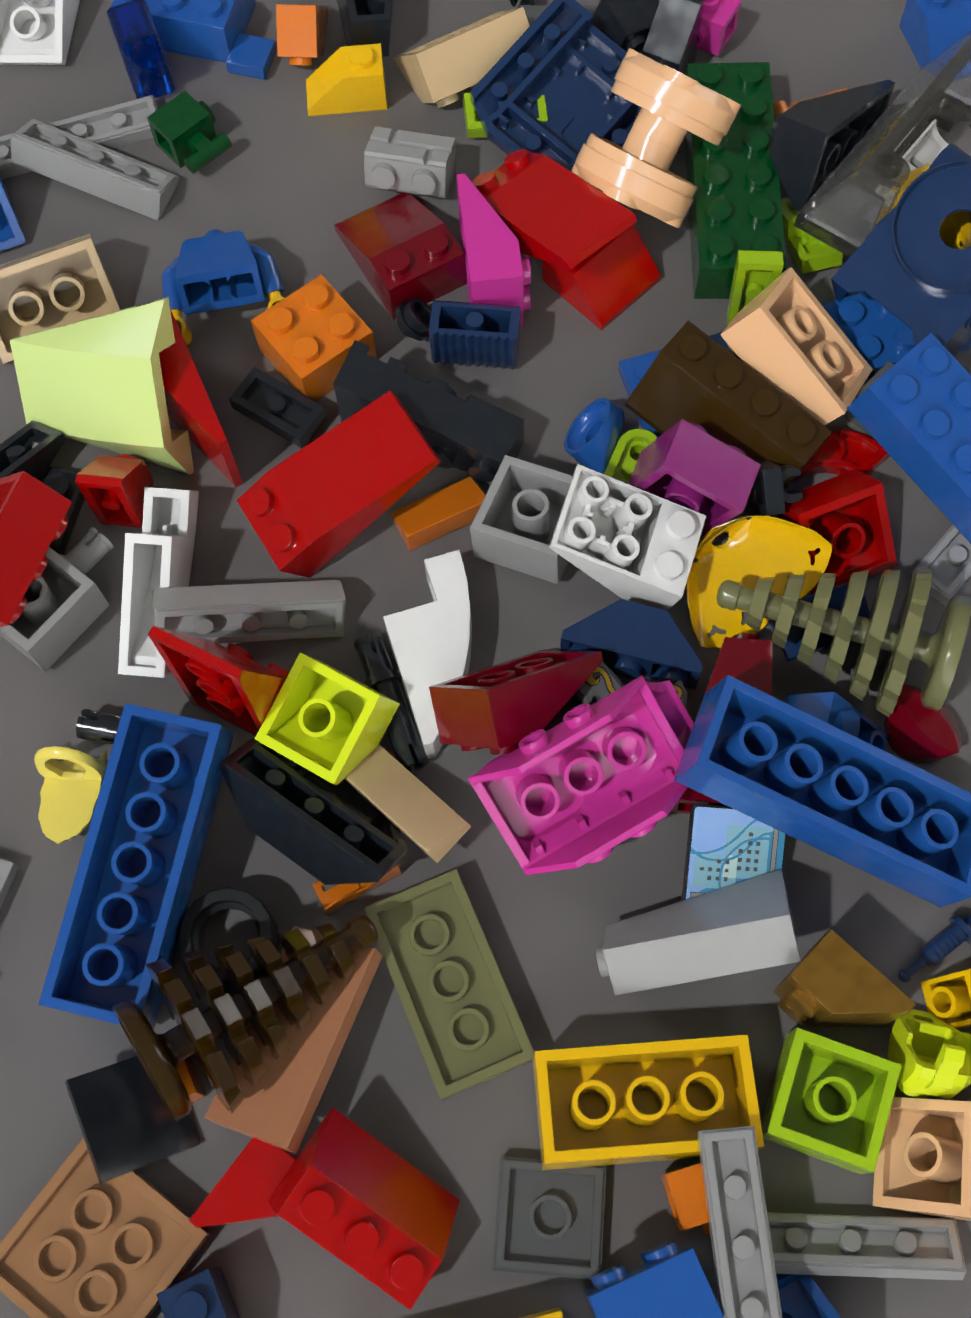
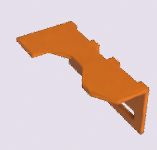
M396 864L378 882L337 884L326 891H323L322 886L324 884L320 881L312 884L328 915L347 903L358 899L364 893L372 891L389 880L400 876L401 872L398 864Z

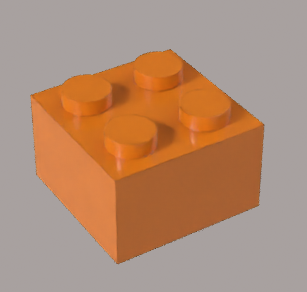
M322 274L251 320L259 350L294 390L315 402L334 390L333 383L355 340L369 346L370 349L367 355L377 359L373 331Z

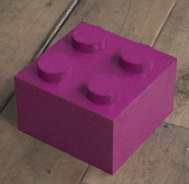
M681 419L641 451L628 484L706 515L700 535L701 538L712 528L724 524L743 512L761 464L747 457L741 449L726 445L707 434V431L700 425L688 423Z

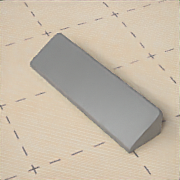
M31 119L11 135V160L14 164L154 220H158L161 217L179 183L177 175L36 119Z
M339 580L155 588L152 591L154 626L212 640L218 644L344 636L346 597L342 583Z

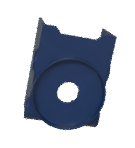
M953 143L945 147L932 162L929 169L918 176L907 187L892 211L875 225L866 240L831 278L835 299L838 302L852 293L866 292L913 330L914 347L932 333L953 357L971 338V246L964 249H953L941 240L939 231L941 224L950 214L958 211L971 213V156Z

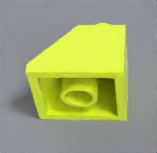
M300 652L255 740L328 782L338 785L379 745L400 703L328 664Z

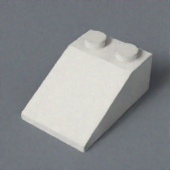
M0 0V65H65L80 0Z

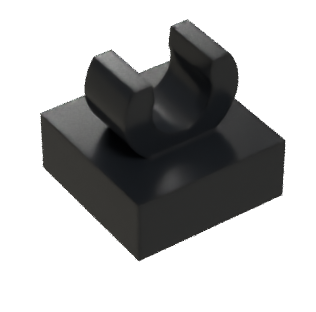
M768 460L757 462L761 466L752 487L753 503L756 510L766 516L785 513L784 501L796 503L803 499V493L798 490L787 492L784 490V482L788 477L801 475L799 468L792 465L780 467Z

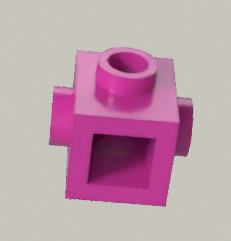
M704 0L697 48L719 57L736 31L741 0Z

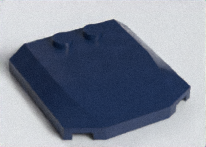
M553 0L470 93V100L487 138L503 152L509 155L514 151L525 149L530 152L546 155L569 171L572 170L582 145L587 142L590 133H594L623 147L641 109L640 106L611 92L616 80L614 77L627 52L592 24L594 15L575 0ZM542 95H545L548 121L544 122L537 120L539 118L537 100Z

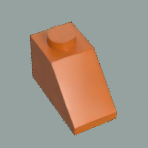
M276 4L277 56L289 57V65H313L312 57H322L327 29L328 5Z

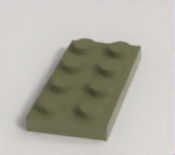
M457 869L364 907L367 917L372 920L377 929L378 945L441 1101L533 1061L535 1052Z

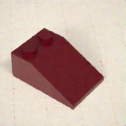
M403 192L334 225L335 231L393 320L397 319V306L405 300L411 301L414 298H419L429 303L467 284L465 253L444 222L410 193Z
M540 650L430 686L429 690L440 743L461 745L462 751L490 748V753L493 755L511 753L519 748L518 744L524 737L546 727L603 662L602 652Z

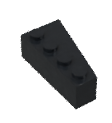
M357 340L354 341L333 383L342 422L388 391H392L396 394L441 462L437 465L438 467L446 469L453 467L468 472L479 481L489 483L493 481L505 455L514 458L518 457L524 443V419L474 395H469L463 400L448 386V383L433 376L431 381L427 382L418 379L405 371L406 363L391 356L388 363H384L367 355L370 349L369 346Z

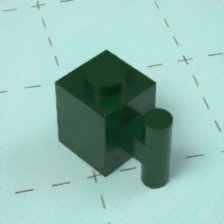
M183 91L147 117L156 146L180 168L186 165L192 174H195L232 147V143L225 133L222 132L216 136L213 125L216 119L209 106L203 101L197 102L186 91Z

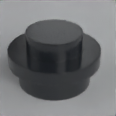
M419 298L403 301L396 308L397 325L405 336L418 341L427 339L429 337L432 309Z

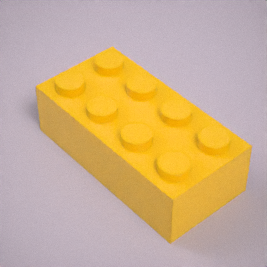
M748 1035L535 1051L533 1069L542 1170L700 1158L697 1132L703 1130L754 1126L757 1148L759 1150L764 1147Z

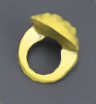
M58 746L44 747L35 753L34 762L36 768L44 777V783L40 791L41 804L38 819L42 832L55 843L61 844L65 840L70 841L73 837L79 835L90 823L105 774L106 750H103L101 757L98 759L79 750Z

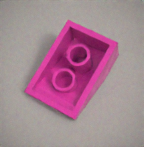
M465 173L456 174L459 229L462 250L465 253L469 303L521 306L520 326L523 328L524 310H531L529 289L531 269L529 257L521 258L518 239Z

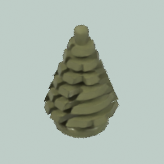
M900 569L884 570V573H882L868 618L859 616L858 612L869 570L852 573L841 610L828 607L836 574L821 573L813 603L799 600L805 575L790 574L784 595L771 592L774 577L759 578L755 589L742 586V583L732 580H725L721 583L717 592L718 605L733 611L738 609L748 612L746 624L757 632L760 630L763 618L775 620L776 625L772 642L785 649L791 625L804 628L805 632L797 659L809 666L811 665L820 633L833 636L823 675L835 685L839 678L850 641L860 643L849 692L861 701L868 690L880 649L888 651L876 697V710L890 718V714L893 713L897 704L898 696H900L907 675L910 659L919 660L926 664L920 693L922 705L934 711H939L942 708L953 682L971 617V598L962 595L953 596L944 609L936 632L920 631L932 584L933 573L931 569H915L896 625L889 624V619L898 588Z

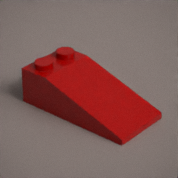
M525 149L510 153L505 157L504 164L492 172L483 173L472 181L519 241L520 253L569 270L637 222L635 213L546 155L530 152Z
M171 311L175 343L159 352L168 417L180 430H188L191 442L235 487L243 485V481L230 446Z
M388 391L267 471L236 501L279 571L311 578L441 461L396 394Z
M152 626L148 636L191 704L256 736L289 672L276 664L269 663L266 668L252 661V655L235 644L229 643L227 647H224L212 640Z

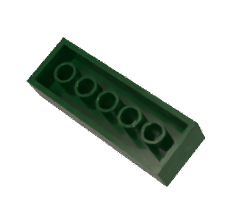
M769 62L687 63L686 76L741 105L727 135L723 136L719 146L689 131L685 135L687 181L698 187L689 208L694 299H729L738 250L783 252L784 266L782 273L787 269L780 182L777 171L769 156L773 143L770 131L774 123Z

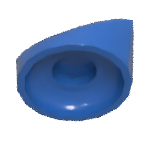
M606 398L596 399L587 405L578 414L566 434L564 442L565 451L580 465L603 474L622 434L625 420L623 409Z

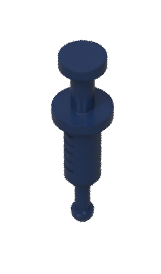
M955 914L949 918L951 926L920 950L919 956L921 958L906 970L902 969L899 972L898 977L900 981L909 982L911 980L910 977L926 964L928 966H935L965 941L971 944V915L964 920Z

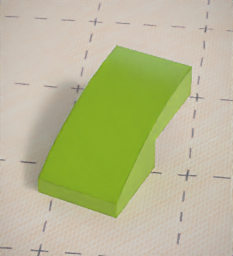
M789 197L782 198L784 237L800 273L805 274L842 265L843 250L828 229L829 213L820 199L806 211L800 213L794 210Z

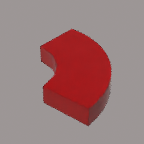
M840 428V431L830 430L832 433L820 451L793 482L809 474L826 472L841 475L854 469L869 475L888 459L889 454L876 440L864 434Z

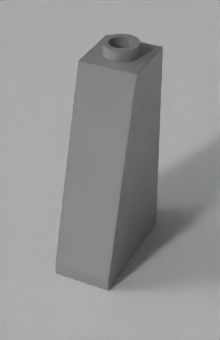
M782 870L769 872L606 925L604 927L603 946L596 947V957L601 977L610 976L616 996L801 962L793 914Z

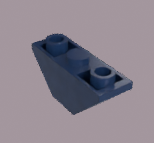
M620 599L564 629L561 636L560 651H601L603 662L619 676L630 679H637L643 676L659 680V682L670 680L672 685L682 680L685 689L691 688L696 690L703 664L667 610Z

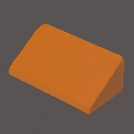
M468 477L390 512V515L407 548L411 551L471 524L486 495L474 480Z

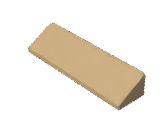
M380 745L344 778L436 863L471 828L469 823Z

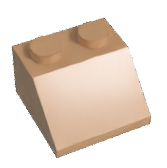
M893 1097L874 1172L872 1206L971 1221V1101Z

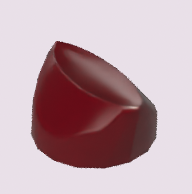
M903 684L893 713L890 714V718L886 716L884 722V729L888 733L887 741L892 750L903 759L916 764H931L958 753L961 748L960 729L948 708L944 704L939 711L925 708L920 699L921 689Z

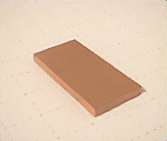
M297 926L293 927L292 930L298 928L311 946L316 944L311 930ZM372 947L355 951L351 954L355 967L344 980H341L332 968L327 970L326 972L332 983L333 993L322 1006L320 1003H316L306 990L305 985H302L300 989L302 990L303 1000L309 1007L312 1017L301 1032L298 1031L295 1024L290 1025L279 1009L278 1001L273 1003L274 1014L280 1024H283L289 1040L288 1047L278 1059L272 1057L268 1044L266 1046L263 1045L252 1028L251 1020H249L245 1030L249 1037H253L263 1058L266 1072L256 1085L253 1086L245 1078L242 1065L237 1066L232 1058L229 1067L242 1092L243 1101L231 1114L218 1099L217 1093H215L204 1118L220 1126L297 1154L383 955L376 948ZM283 948L280 955L282 956V960L284 963L289 959L286 956L285 949Z

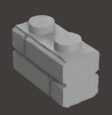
M375 126L364 152L366 187L446 199L455 174V138L404 130L393 131L390 128Z

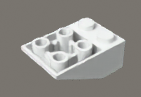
M577 464L549 548L622 599L668 611L683 596L706 515Z

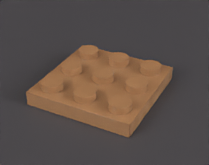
M83 1137L1 1241L0 1291L30 1318H149L160 1304L156 1294L174 1285L211 1233L206 1228H196L188 1221L191 1218L189 1214L136 1170L100 1184Z

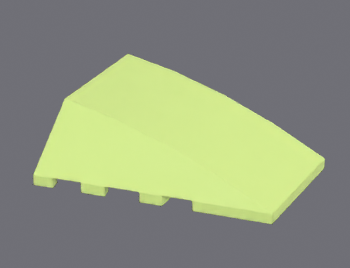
M169 297L138 307L125 308L115 313L100 317L95 316L77 323L61 325L11 339L10 344L26 424L33 420L60 431L64 437L119 454L132 455L146 462L191 475L194 473L188 430L170 429L159 352L175 343Z

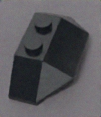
M251 738L221 761L220 770L247 828L324 885L378 882L406 855L408 847L405 840L401 838L399 828L345 779L338 785H334L260 743L255 738Z

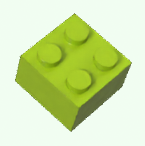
M795 1028L786 1035L761 1122L763 1139L858 1174L875 1172L902 1065L809 1031Z

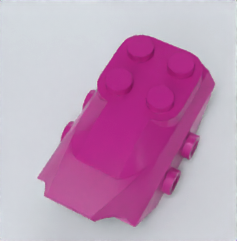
M640 676L592 705L589 703L578 705L564 715V722L547 732L544 729H540L530 733L519 742L518 749L496 757L481 768L480 771L467 778L526 875L579 868L587 862L592 864L605 859L612 853L613 847L630 837L644 836L656 827L657 821L669 814L687 790V786L674 781L694 723L670 680L647 682L643 676Z

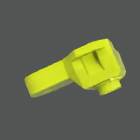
M911 1009L910 1012L896 1019L890 1033L887 1056L890 1061L902 1065L897 1086L903 1093L912 1098L926 1099L930 1095L952 1099L971 1084L970 1033L960 1032L933 1014Z

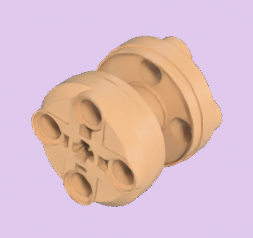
M629 48L614 77L616 80L611 92L641 107L623 147L594 133H590L587 142L582 145L571 172L602 190L604 194L633 209L641 210L676 228H680L694 200L693 196L698 187L668 169L687 131L719 146L723 136L727 135L741 105L703 86L683 73L669 66L662 65Z

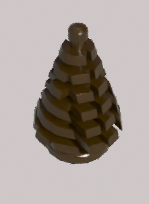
M360 915L348 922L346 927L340 931H337L329 922L313 925L312 932L316 944L312 946L298 928L281 932L279 934L280 941L289 959L284 963L282 956L269 939L265 940L264 937L247 940L249 953L259 968L260 977L256 980L254 979L252 968L240 951L236 953L233 944L214 947V954L224 978L228 979L233 991L231 995L229 993L225 994L223 983L211 965H205L201 953L194 951L180 954L183 968L198 1000H203L205 1011L201 1013L198 1007H194L192 997L180 978H175L172 967L163 958L146 964L156 989L172 1021L176 1020L177 1026L163 1034H157L134 1001L124 1000L112 1008L139 1061L175 1122L186 1117L192 1107L189 1094L176 1070L178 1064L191 1055L194 1059L196 1058L198 1066L211 1087L215 1086L218 1099L232 1114L242 1103L243 1095L222 1050L217 1051L214 1039L218 1037L220 1039L223 1038L227 1051L237 1066L242 1065L245 1078L255 1086L265 1074L266 1067L253 1037H249L246 1033L244 1021L250 1018L252 1028L263 1045L266 1046L268 1044L272 1057L278 1059L288 1047L289 1040L283 1024H280L274 1014L273 1003L278 1001V1007L290 1025L295 1024L298 1031L301 1032L312 1016L309 1007L303 1000L300 987L305 985L306 990L317 1004L320 1003L322 1006L333 993L332 983L326 971L332 968L341 980H344L355 967L351 954L359 949L364 950L377 941L378 932L369 917Z

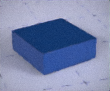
M238 33L226 60L228 72L265 80L277 52L275 40Z

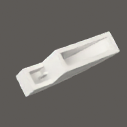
M144 487L142 533H125L118 674L165 678L168 675L169 667L148 636L149 631L154 626L152 591L155 588L189 586L199 491Z
M460 550L424 560L426 578L434 602L383 617L387 636L402 677V683L420 741L428 759L436 757L444 744L440 743L429 687L468 674L471 659V609L467 576Z

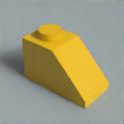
M381 43L340 47L306 79L308 116L387 110Z

